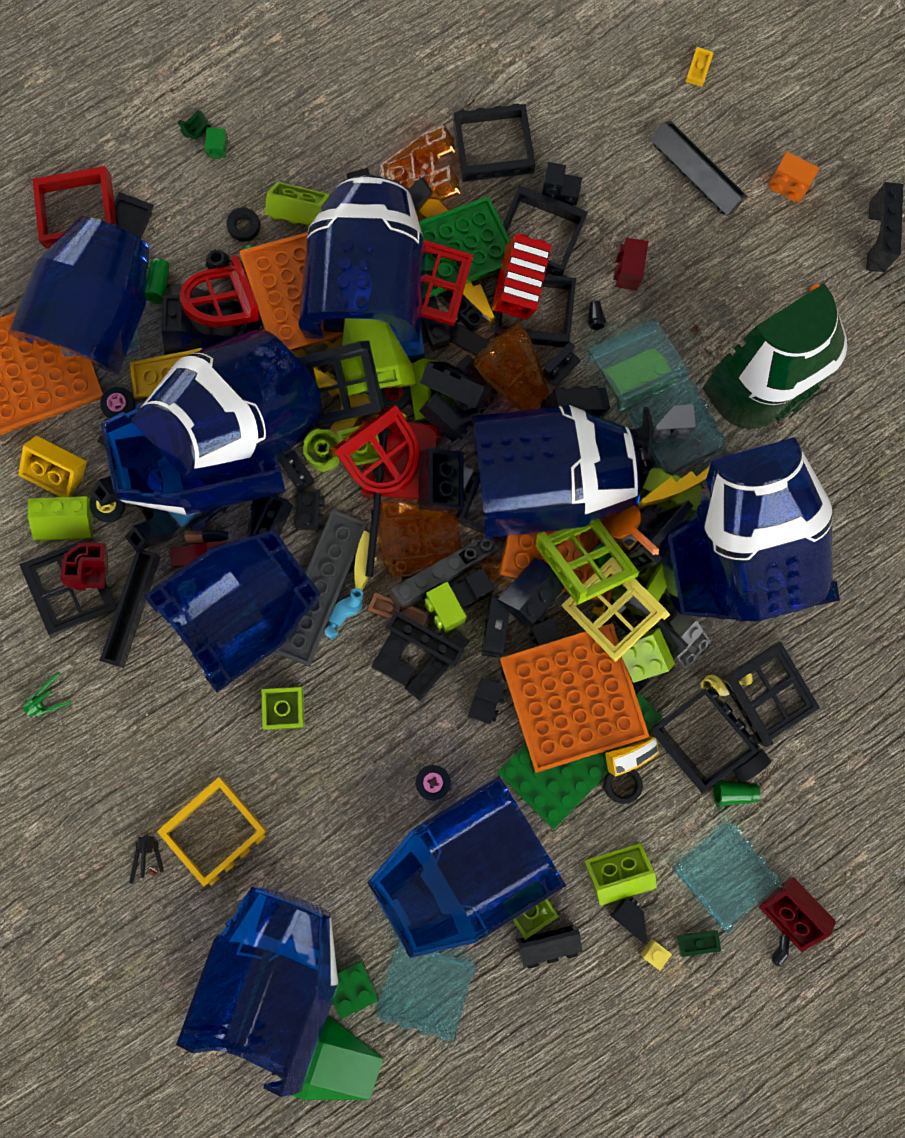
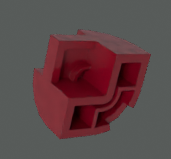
M77 543V546L64 554L60 579L65 586L86 591V588L105 589L106 574H108V551L105 543Z

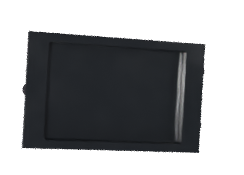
M119 192L114 202L118 237L108 238V240L98 239L96 245L122 256L132 258L150 220L154 205Z

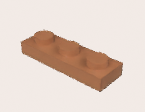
M374 593L368 612L387 619H391L395 611L399 612L391 598ZM412 606L399 612L422 626H425L429 615L428 612Z

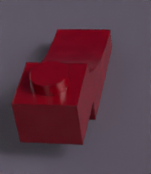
M226 541L170 547L171 567L229 563V544Z

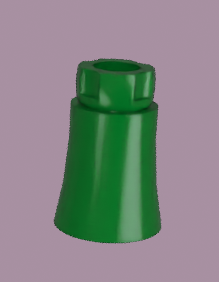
M153 258L148 267L147 277L140 293L141 298L148 302L163 303V294L167 287L169 276V263L166 260Z
M719 780L713 785V798L717 807L750 804V802L760 801V787L757 783Z

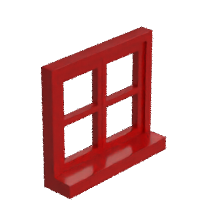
M410 230V233L412 232L416 235L417 232ZM407 236L388 306L454 326L473 255L423 239H419L418 244ZM417 249L437 255L432 276L411 270ZM441 257L461 263L456 284L435 278ZM408 278L429 284L424 305L403 299ZM433 285L453 291L448 312L427 306Z

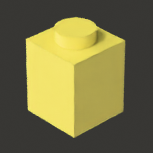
M652 938L640 953V956L659 971H661L672 955Z

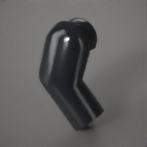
M780 936L779 947L771 957L773 964L778 967L783 966L789 956L790 938L788 936Z

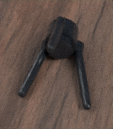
M154 836L138 837L130 884L134 883L140 853L141 878L145 877L146 853H152V849H154L160 872L164 871L158 849V841H154Z

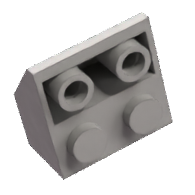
M693 404L673 406L653 430V440L655 439L656 442H663L674 438L675 441L685 440L696 427Z
M680 611L670 624L675 632L688 644V647L674 659L675 662L686 670L701 652L707 648L711 641L697 620ZM665 638L668 648H672L673 645Z

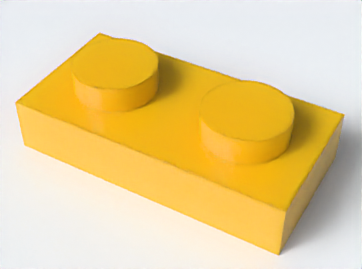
M696 47L685 82L703 87L714 52Z

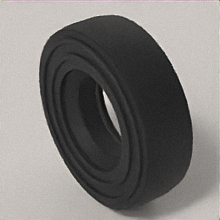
M245 207L237 208L227 218V229L234 239L247 242L258 235L260 220L253 210ZM243 218L251 222L249 229L241 231L236 227L237 222Z

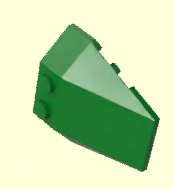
M313 1011L290 1076L286 1094L303 1100H370L383 1057L364 1042L357 1039L332 1017Z

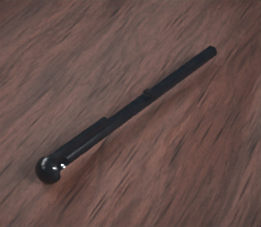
M388 427L378 434L380 445L385 452L388 435H391V430ZM383 462L373 469V476H376L375 482L383 483L385 467ZM374 492L373 510H371L366 577H373L382 495V493Z

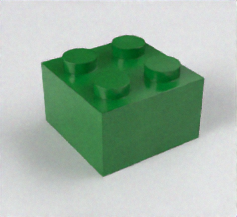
M363 959L337 971L338 987L336 988L335 996L328 990L340 1019L377 1002L379 999ZM325 977L324 980L330 983V978Z

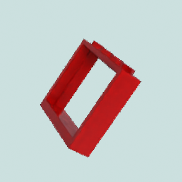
M105 166L32 179L38 240L46 249H56L60 246H74L77 243H92L98 239L108 240V238L118 237L112 178ZM101 183L106 225L48 234L44 193Z

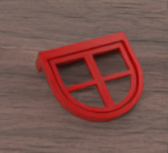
M239 256L231 257V266L208 269L192 275L181 287V307L190 319L199 324L210 327H228L259 321L258 305ZM230 277L235 291L214 294L210 280ZM206 282L210 295L190 299L192 291L199 284ZM238 298L243 313L222 316L218 301ZM213 302L218 316L204 314L194 306Z
M388 405L384 408V411H380L329 450L334 457H338L353 481L366 490L377 493L395 491L411 479L419 461L418 441L397 405ZM395 422L405 440L386 453L375 436ZM369 441L380 459L363 472H360L350 455ZM407 444V463L399 474L389 457ZM383 462L394 478L388 482L378 483L367 479L365 475Z

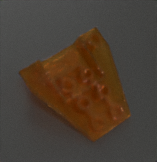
M517 322L496 336L474 358V366L484 381L526 416H530L550 394L531 339L520 322Z
M401 500L381 502L378 530L383 564L391 578L410 577L462 549L456 515L443 511L419 510V505Z

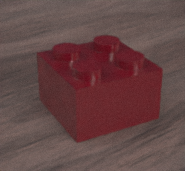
M626 237L624 244H620L616 257L617 267L613 276V280H616L615 287L637 291L644 275L649 241Z

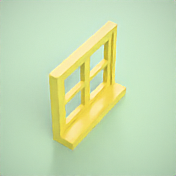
M613 556L600 568V571L606 578L610 574L615 575L623 571ZM595 573L583 585L587 588L601 580ZM635 578L622 584L627 591L613 605L601 594L597 596L608 609L594 623L576 607L578 604L572 596L561 605L615 662L661 618L665 620L670 615ZM633 596L650 612L635 628L618 612ZM614 614L631 630L616 646L598 630Z

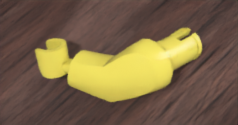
M752 674L743 677L739 681L740 685L751 684L753 681ZM708 675L701 682V688L708 684L710 688H715L720 696L730 695L721 678L716 675Z

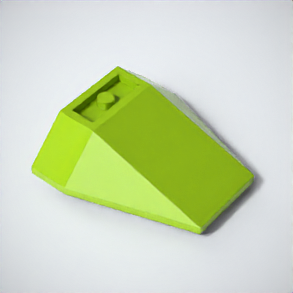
M383 313L345 319L342 346L358 341L370 342L380 389L394 386L400 388L417 384L413 365ZM361 356L341 361L345 382L365 378ZM367 381L347 386L349 397L361 395L362 392L369 391Z

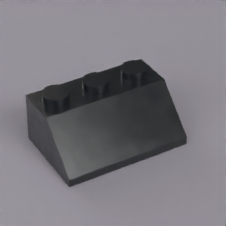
M427 448L419 452V510H463L464 452L437 448Z
M534 558L497 600L524 627L534 624L565 586L549 564Z
M575 925L535 934L526 940L524 937L516 939L523 967L527 966V968L537 967L540 962L544 961L554 963L559 961V957L563 956L573 958L578 956V952H582L580 932Z

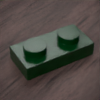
M718 930L677 935L681 957L721 951Z

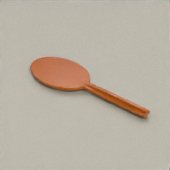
M622 504L608 514L604 527L613 538L621 539L632 535L651 554H659V549L637 529L641 522V512L635 505Z

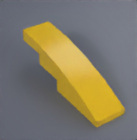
M711 465L698 476L690 471L678 482L671 476L643 498L638 505L644 507L677 497L711 477L716 472V469Z

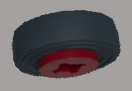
M394 386L380 389L384 408L388 405H397L399 410H401L410 402L411 390L409 386L400 388Z

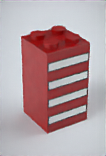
M520 233L513 236L505 248L491 310L525 320L537 311L551 244L542 239L534 240L528 238L526 234Z

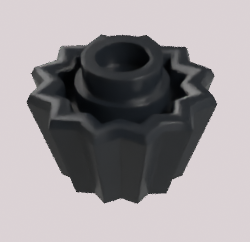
M214 249L207 255L205 266L208 269L230 266L231 260L228 254L220 249Z

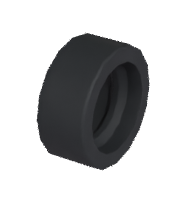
M760 748L757 753L732 771L743 783L762 772L772 761L764 750Z
M635 769L626 773L635 782L634 791L626 797L618 796L613 791L612 781L615 776L610 772L606 775L604 790L612 801L620 804H629L636 801L641 795L643 781Z

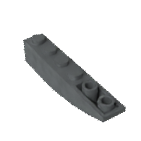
M488 533L391 588L389 597L399 612L426 598V593L446 582L449 584L497 552L499 548Z

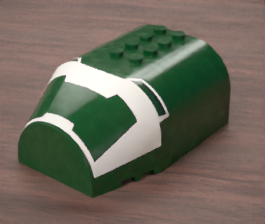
M825 284L820 285L758 324L743 338L746 342L743 347L740 344L734 347L736 351L734 356L728 353L722 359L702 389L721 416L729 423L741 428H761L775 420L779 422L787 417L790 412L800 409L840 367L847 352L846 333L835 300Z

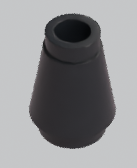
M592 301L589 307L588 325L592 330L603 329L606 319L601 302Z

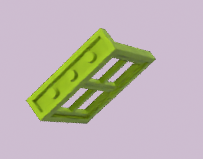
M598 517L591 522H588L586 519L549 536L545 532L537 534L535 546L578 605L638 577L639 571ZM592 529L604 544V547L587 553L575 536ZM571 539L583 556L567 563L555 545ZM610 553L623 571L606 578L593 560ZM589 563L601 581L585 588L573 572V569Z

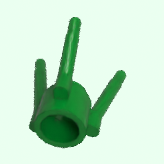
M59 672L51 677L35 694L29 697L28 701L22 704L23 710L29 717L35 714L40 717L44 713L72 703L69 700L42 709L44 707L42 700L52 692L49 690L40 697L38 696L60 676Z

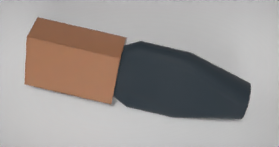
M190 530L185 531L184 534L186 544L220 542L229 539L228 532L218 530H200L199 532Z

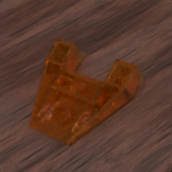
M445 124L425 132L380 165L381 178L398 183L408 189L423 177L433 191L429 199L446 200L460 194L459 179L450 165L442 169L439 167V158L455 152L453 137ZM387 182L382 183L384 195L400 196L405 192L404 189Z

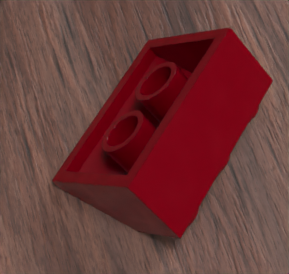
M794 877L779 885L759 906L766 916L790 938V941L801 952L828 938L836 924L835 919Z

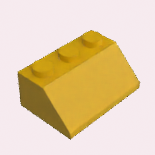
M36 435L23 445L18 476L59 497H72L84 476L87 461Z

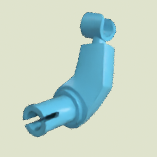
M358 588L352 589L350 597L335 604L328 620L331 625L325 629L326 636L331 640L339 633L334 628L336 626L340 627L346 618L357 614L363 606L361 600L363 596L362 590Z

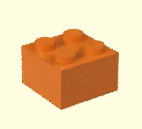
M786 151L767 187L775 193L787 196L791 201L800 203L820 168Z

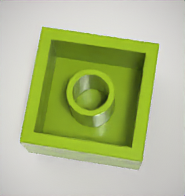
M660 628L648 631L622 655L633 683L668 672L675 665Z
M302 687L261 689L263 730L305 728L304 689Z

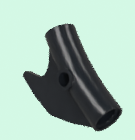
M644 406L641 426L637 429H630L635 448L637 469L642 472L649 471L654 467L651 454L653 422L649 408Z

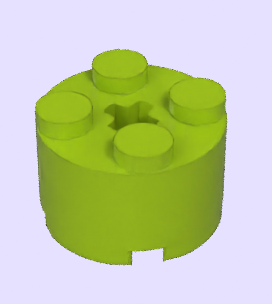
M316 429L311 431L304 440L303 452L305 458L312 468L320 472L332 470L340 463L338 457H334L329 451L339 443L338 436L333 431ZM320 448L326 449V451L320 452Z

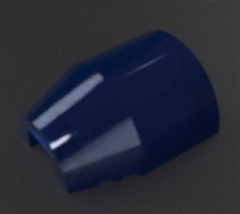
M79 217L37 260L8 331L9 334L16 339L30 344L34 340L38 341L39 339L67 349L72 354L91 360L101 369L119 374L146 306L145 290L147 287L146 272L149 264V246L137 236L111 223L93 217Z
M273 529L210 548L144 594V597L154 611H159L167 623L172 625L192 652V656L204 670L207 681L216 692H219L282 647L287 641L286 639L296 629L300 620L308 613L321 594L288 550L278 533Z

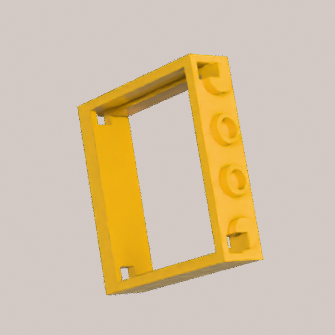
M218 777L157 832L201 885L205 887L208 884L212 886L220 879L218 875L225 870L227 873L236 865L234 861L239 856L243 859L251 852L249 847L254 843L260 844L266 838L264 834L268 830L224 778ZM221 788L257 832L205 877L169 833Z

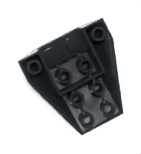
M183 284L167 285L163 294L162 309L164 355L202 348L205 351L239 341L237 334L242 328V324L228 327H210L193 321L184 313L181 307L180 290ZM195 288L191 293L190 299L208 296L210 293ZM232 299L218 301L222 316L242 313V308L238 301ZM213 302L194 306L204 314L218 316Z

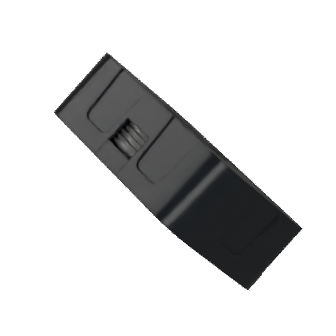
M491 595L489 598L481 655L501 658L504 653L509 611L497 600L500 597L497 595Z

